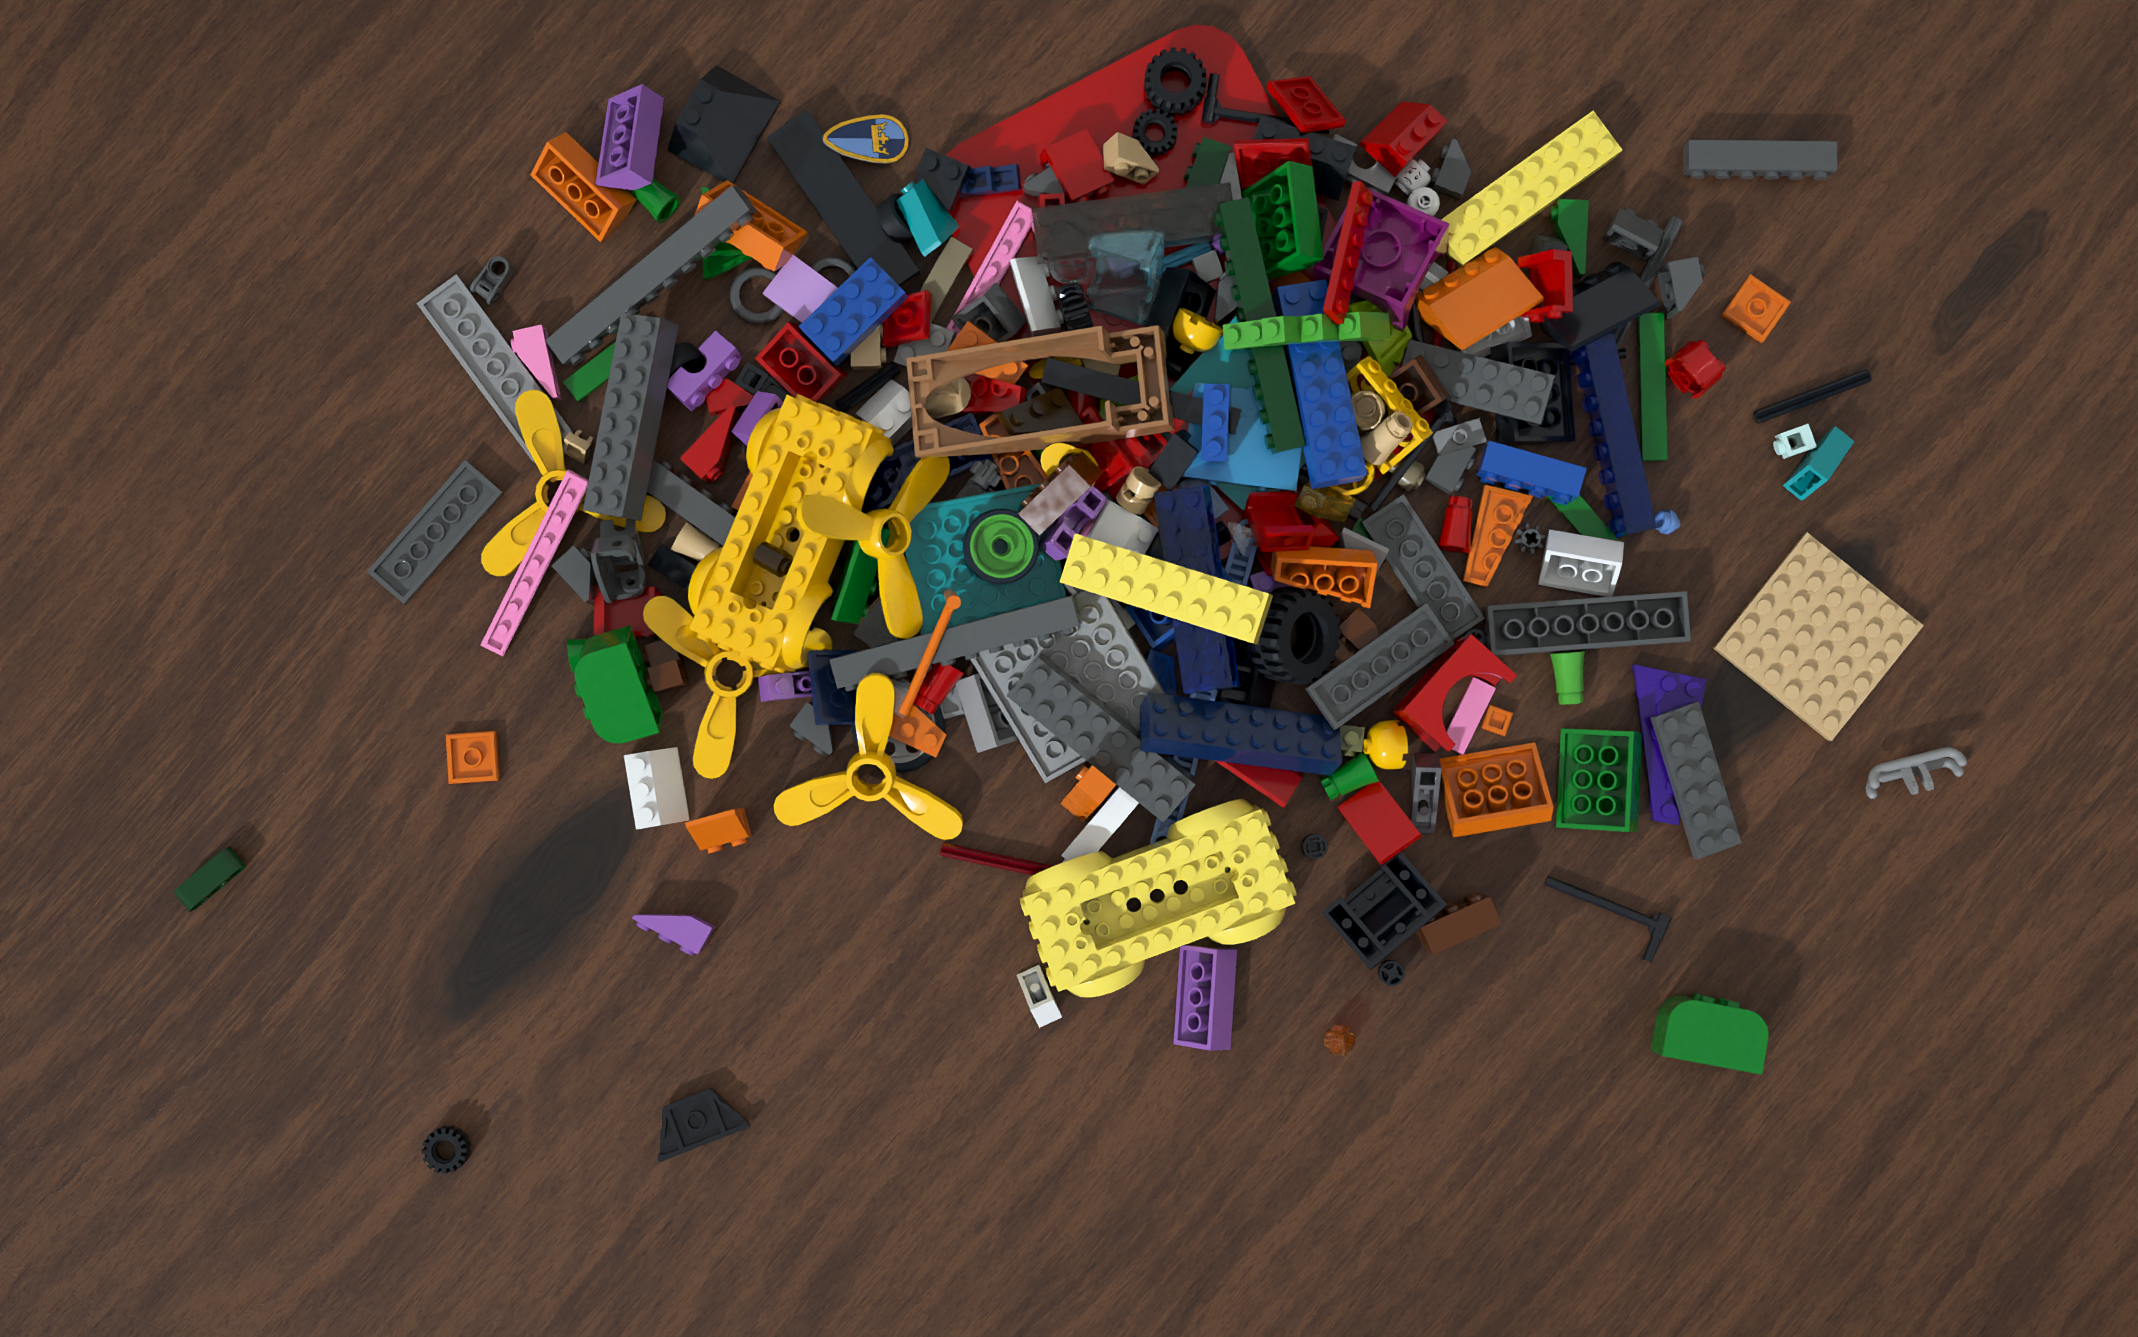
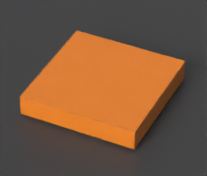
M1750 274L1721 316L1758 342L1763 343L1791 301Z
M497 731L446 734L449 784L500 780Z

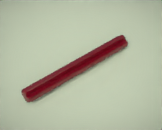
M943 843L940 849V855L943 857L1028 875H1035L1053 867L1052 865Z

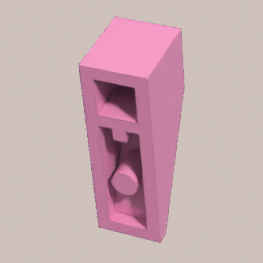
M537 325L513 331L514 338L511 339L513 352L518 354L550 396L556 401H562L552 351L545 341L548 338L547 329L543 325Z

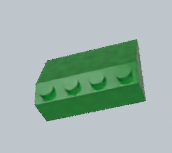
M1288 161L1242 191L1243 198L1249 197L1268 280L1306 270L1324 259L1312 166Z
M1561 728L1557 828L1638 832L1642 733L1634 731Z

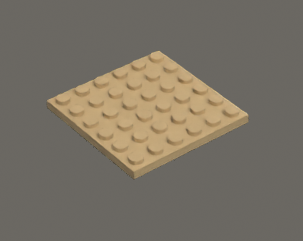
M1806 532L1714 645L1713 649L1825 739L1832 741L1924 625Z

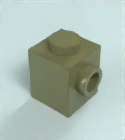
M1340 726L1342 755L1355 757L1356 752H1362L1365 727Z

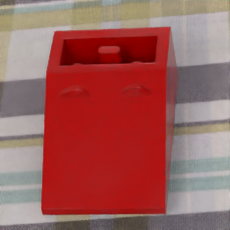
M1160 433L1118 439L1135 465L1149 470L1168 443ZM1130 472L1107 490L1115 501H1117L1116 496L1122 485L1126 483Z

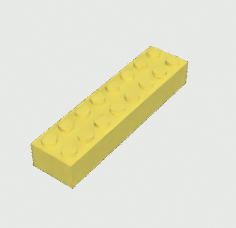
M1592 111L1441 219L1450 224L1446 255L1450 260L1454 261L1458 268L1476 259L1618 156L1622 148L1596 113Z
M1076 533L1060 579V583L1257 645L1273 597L1271 594Z

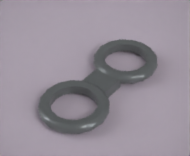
M830 256L817 260L810 266L817 273L829 267H838L849 276L857 270L851 262L841 257ZM754 266L743 270L736 276L730 290V301L733 310L740 318L754 324H765L774 321L783 313L784 310L776 304L768 312L762 314L752 313L746 310L740 299L741 289L749 279L759 276L773 280L778 274L777 271H772L763 266Z

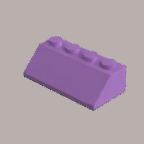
M643 84L608 99L596 184L598 186L637 190L652 183L664 98Z
M1197 945L1180 946L1173 1044L1210 1051L1231 1050L1237 949Z

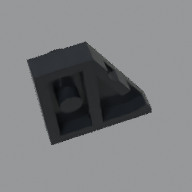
M925 148L916 171L946 209L953 212L972 167Z

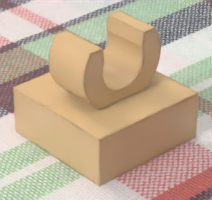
M577 430L575 434L569 432L564 438L563 453L584 464L589 458L593 437L590 436L585 441L581 438V430Z

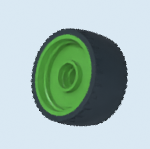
M992 509L980 514L970 523L964 535L963 554L968 567L977 577L992 584H1009L1020 580L1032 569L1038 557L1039 541L1037 533L1018 512L1013 510ZM1001 539L1006 542L1007 549L1003 554L995 552L993 545L996 540Z

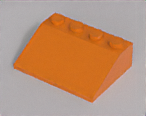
M1494 247L1417 293L1415 300L1420 312V318L1458 348L1464 350L1542 303L1544 298L1510 256Z
M1535 742L1439 759L1442 768L1441 784L1453 838L1551 821L1554 807Z

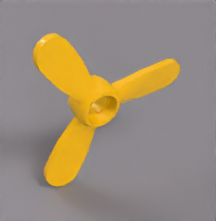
M539 390L523 392L515 403V413L525 444L543 476L536 485L535 496L537 502L507 523L485 546L481 554V563L484 569L489 574L498 577L509 575L521 564L550 506L547 495L548 484L550 481L563 480L567 472L561 432L552 402L546 394ZM585 492L575 514L581 510L604 521L613 520L614 525L626 527V519L584 511ZM646 494L641 521H636L637 531L654 532L661 528L666 520L665 506L654 496Z
M947 456L922 457L906 478L889 509H876L865 514L846 503L818 494L805 495L797 505L798 522L807 532L838 540H858L859 546L864 553L878 559L879 591L887 628L897 638H911L919 632L922 626L923 615L916 585L903 553L909 547L911 541V527L909 523L931 501L948 477L950 463ZM887 522L890 535L888 543L884 547L881 540V530L883 524Z
M656 596L645 605L643 611L644 622L650 630L674 650L704 666L705 682L710 690L714 692L700 724L694 749L693 764L698 774L705 778L713 779L720 777L727 771L732 757L736 734V697L744 694L750 688L754 677L781 673L759 666L760 663L743 659L736 652L720 650L713 642L697 638L698 633L689 629L693 617L673 599L666 596ZM814 627L812 631H808L802 651V658L806 662L803 667L795 670L809 667L807 653L810 650H832V640L824 629ZM727 657V660H734L740 666L746 667V670L743 671V677L735 689L720 684L718 680L714 681L712 677L716 675V669L722 662V658Z
M871 673L865 675L859 681L855 707V725L859 752L851 758L846 771L816 777L781 792L776 797L774 812L783 824L795 826L813 820L830 812L852 796L865 801H877L884 797L908 819L937 838L948 840L960 834L963 827V818L960 812L929 791L896 776L895 764L891 757L884 752L892 725L895 692L893 682L886 675ZM863 764H872L882 769L886 777L879 784H870L860 779L856 771Z

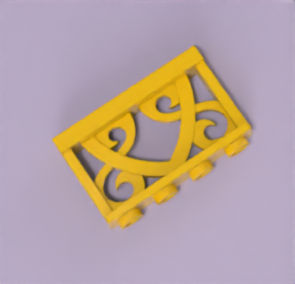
M1368 356L1346 374L1347 381H1350L1353 390L1350 393L1351 397L1360 391L1357 385V377L1359 374H1363L1371 386L1367 385L1364 379L1361 383V389L1378 394L1387 406L1388 416L1401 411L1409 416L1413 423L1411 430L1414 436L1411 441L1403 440L1399 445L1405 448L1400 453L1395 455L1391 452L1382 465H1376L1381 473L1385 474L1433 434V432L1429 428L1427 421L1421 418L1414 410L1412 403L1404 398L1397 389L1396 384L1381 370L1380 364ZM1357 426L1359 438L1372 430L1363 431Z

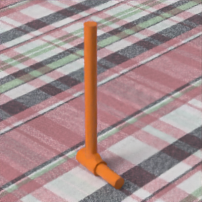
M952 589L944 591L946 604L900 707L899 713L908 716L954 609L959 608L961 605L958 594Z

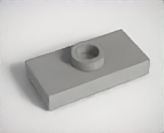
M1480 418L1439 430L1432 437L1438 456L1487 442Z

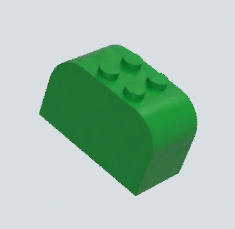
M631 625L589 638L581 648L575 668L576 683H574V688L577 696L582 697L585 704L583 705L584 715L587 720H591L596 733L602 739L611 743H625L660 733L663 711L657 695L653 689L648 687L645 677L648 671Z
M1694 993L1693 997L1674 996L1667 999L1657 1012L1651 1051L1664 1057L1762 1075L1769 1033L1765 1021L1757 1013L1740 1007L1739 1002L1724 998H1718V1002H1715V998Z

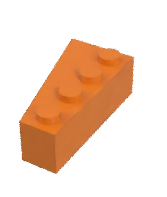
M994 413L979 424L983 436L995 438L1010 436L998 417L1000 413ZM1030 450L991 454L994 463L1000 468L999 475L1002 477L1001 479L1006 490L1040 484L1048 477Z
M1310 547L1309 550L1272 552L1270 569L1274 581L1302 589H1312L1317 591L1318 594L1325 596L1329 594L1339 597L1342 601L1349 603L1353 601L1361 604L1363 607L1370 608L1378 563L1372 550Z
M1093 765L1089 769L1086 766L1082 768L1075 777L1079 781L1060 803L1082 822L1088 818L1116 786L1115 783Z

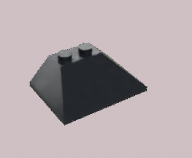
M716 65L700 79L679 115L667 150L723 182L728 180L734 184L778 108L780 101Z
M1399 852L1384 864H1379L1380 869L1345 899L1339 897L1321 912L1370 970L1448 906L1402 852Z

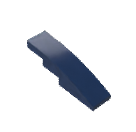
M1010 164L999 167L984 166L972 168L959 198L1022 190L1019 165ZM917 175L918 183L923 179L920 175Z

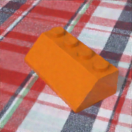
M565 132L547 141L530 175L596 239L602 242L629 215L637 199L626 189L598 186L596 184L599 163Z
M726 180L702 194L694 216L731 185H736ZM742 190L758 212L752 216L753 220L744 227L739 226L733 231L734 236L726 242L740 249L743 254L760 262L763 267L776 271L789 261L808 232Z

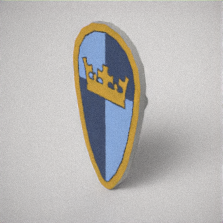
M881 114L841 122L824 133L822 140L826 146L844 156L872 163L888 164L896 162L904 156L908 148L909 138L905 127L899 120L893 116Z

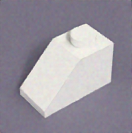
M1040 965L1017 974L1030 1011L1039 1028L1062 1018Z

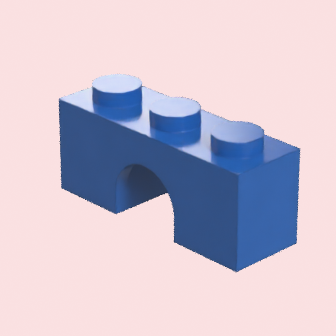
M1204 384L1201 461H1229V413L1231 411L1232 385Z

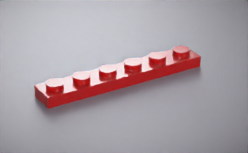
M1362 181L1352 182L1323 307V312L1335 325L1344 324V318L1349 308V298L1354 286L1353 281L1356 269L1358 268L1360 250L1363 246L1365 228L1368 224L1369 210L1373 203V195Z

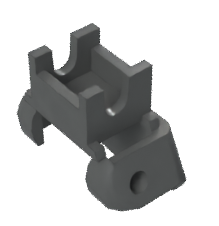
M626 519V527L620 532L614 530L613 520L600 521V538L594 540L591 560L604 600L610 604L613 603V600L636 598L642 595L646 589L647 578L643 569L645 568L643 539L640 538L637 531L636 520ZM637 563L639 565V570L615 572V566ZM630 582H635L633 585L628 586Z

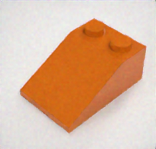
M744 808L728 810L685 823L687 830L700 851L707 849L708 854L723 850L722 845L731 842L732 847L747 843L746 838L752 836Z

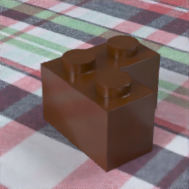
M663 640L644 645L646 651L643 652V658L646 666H650L647 668L649 674L645 675L649 689L663 694L691 685L681 653L674 650Z

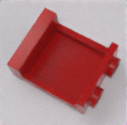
M1087 128L1044 147L1039 156L1043 164H1050L1067 196L1065 203L1067 208L1073 205L1080 207L1089 201L1088 198L1094 195L1101 197L1107 194L1115 181L1111 172L1104 169V159Z
M1552 249L1518 257V267L1529 269L1530 282L1544 298L1542 303L1523 313L1520 317L1529 318L1530 322L1537 323L1544 322L1545 317L1548 319L1563 318V314L1573 312L1572 251Z
M1295 491L1249 493L1244 513L1261 552L1309 550L1315 531L1312 525L1302 524L1294 506L1297 498Z
M595 586L594 636L631 625L635 637H658L644 622L643 611L649 600L656 596H662V592H658L657 587L650 586L646 587L643 594L636 598L613 600V603L608 604L604 600L599 586Z

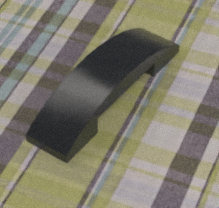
M746 362L735 381V384L752 395H755L757 391L776 394L783 402L786 395L793 397L776 379L749 362Z

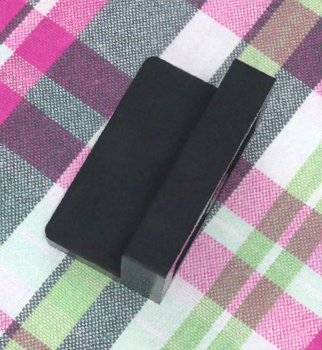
M1185 429L1172 435L1148 472L1169 490L1175 488L1198 454V449L1188 442L1192 435Z

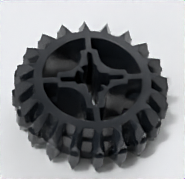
M1075 282L1064 284L1062 287L1057 288V301L1066 331L1094 327L1081 286Z

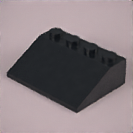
M1613 262L1607 265L1605 270L1597 274H1590L1583 279L1584 281L1572 285L1573 312L1565 313L1563 318L1548 319L1545 317V321L1539 322L1542 333L1573 352L1660 306V302L1629 266L1622 262Z
M1506 342L1490 347L1491 360L1556 376L1542 425L1495 414L1497 443L1508 446L1574 442L1575 428L1569 350L1559 343Z

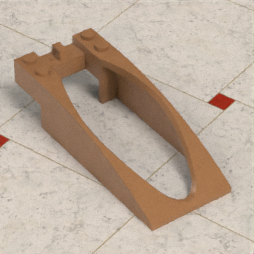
M1159 325L1108 333L1103 326H1096L906 358L915 456L944 457L1045 449L1047 446L1059 442L1074 446L1175 431L1165 359L1167 357L1165 333ZM1052 357L1089 359L1114 365L1137 362L1141 403L1116 407L1108 400L1105 402L1106 420L1098 423L995 438L943 425L931 418L925 408L928 397L940 387L973 373L1012 362Z

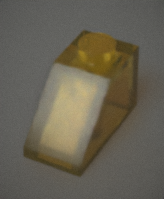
M1309 479L1294 506L1316 518L1345 522L1356 499L1341 494L1343 492L1335 488L1332 489L1330 486L1311 489Z

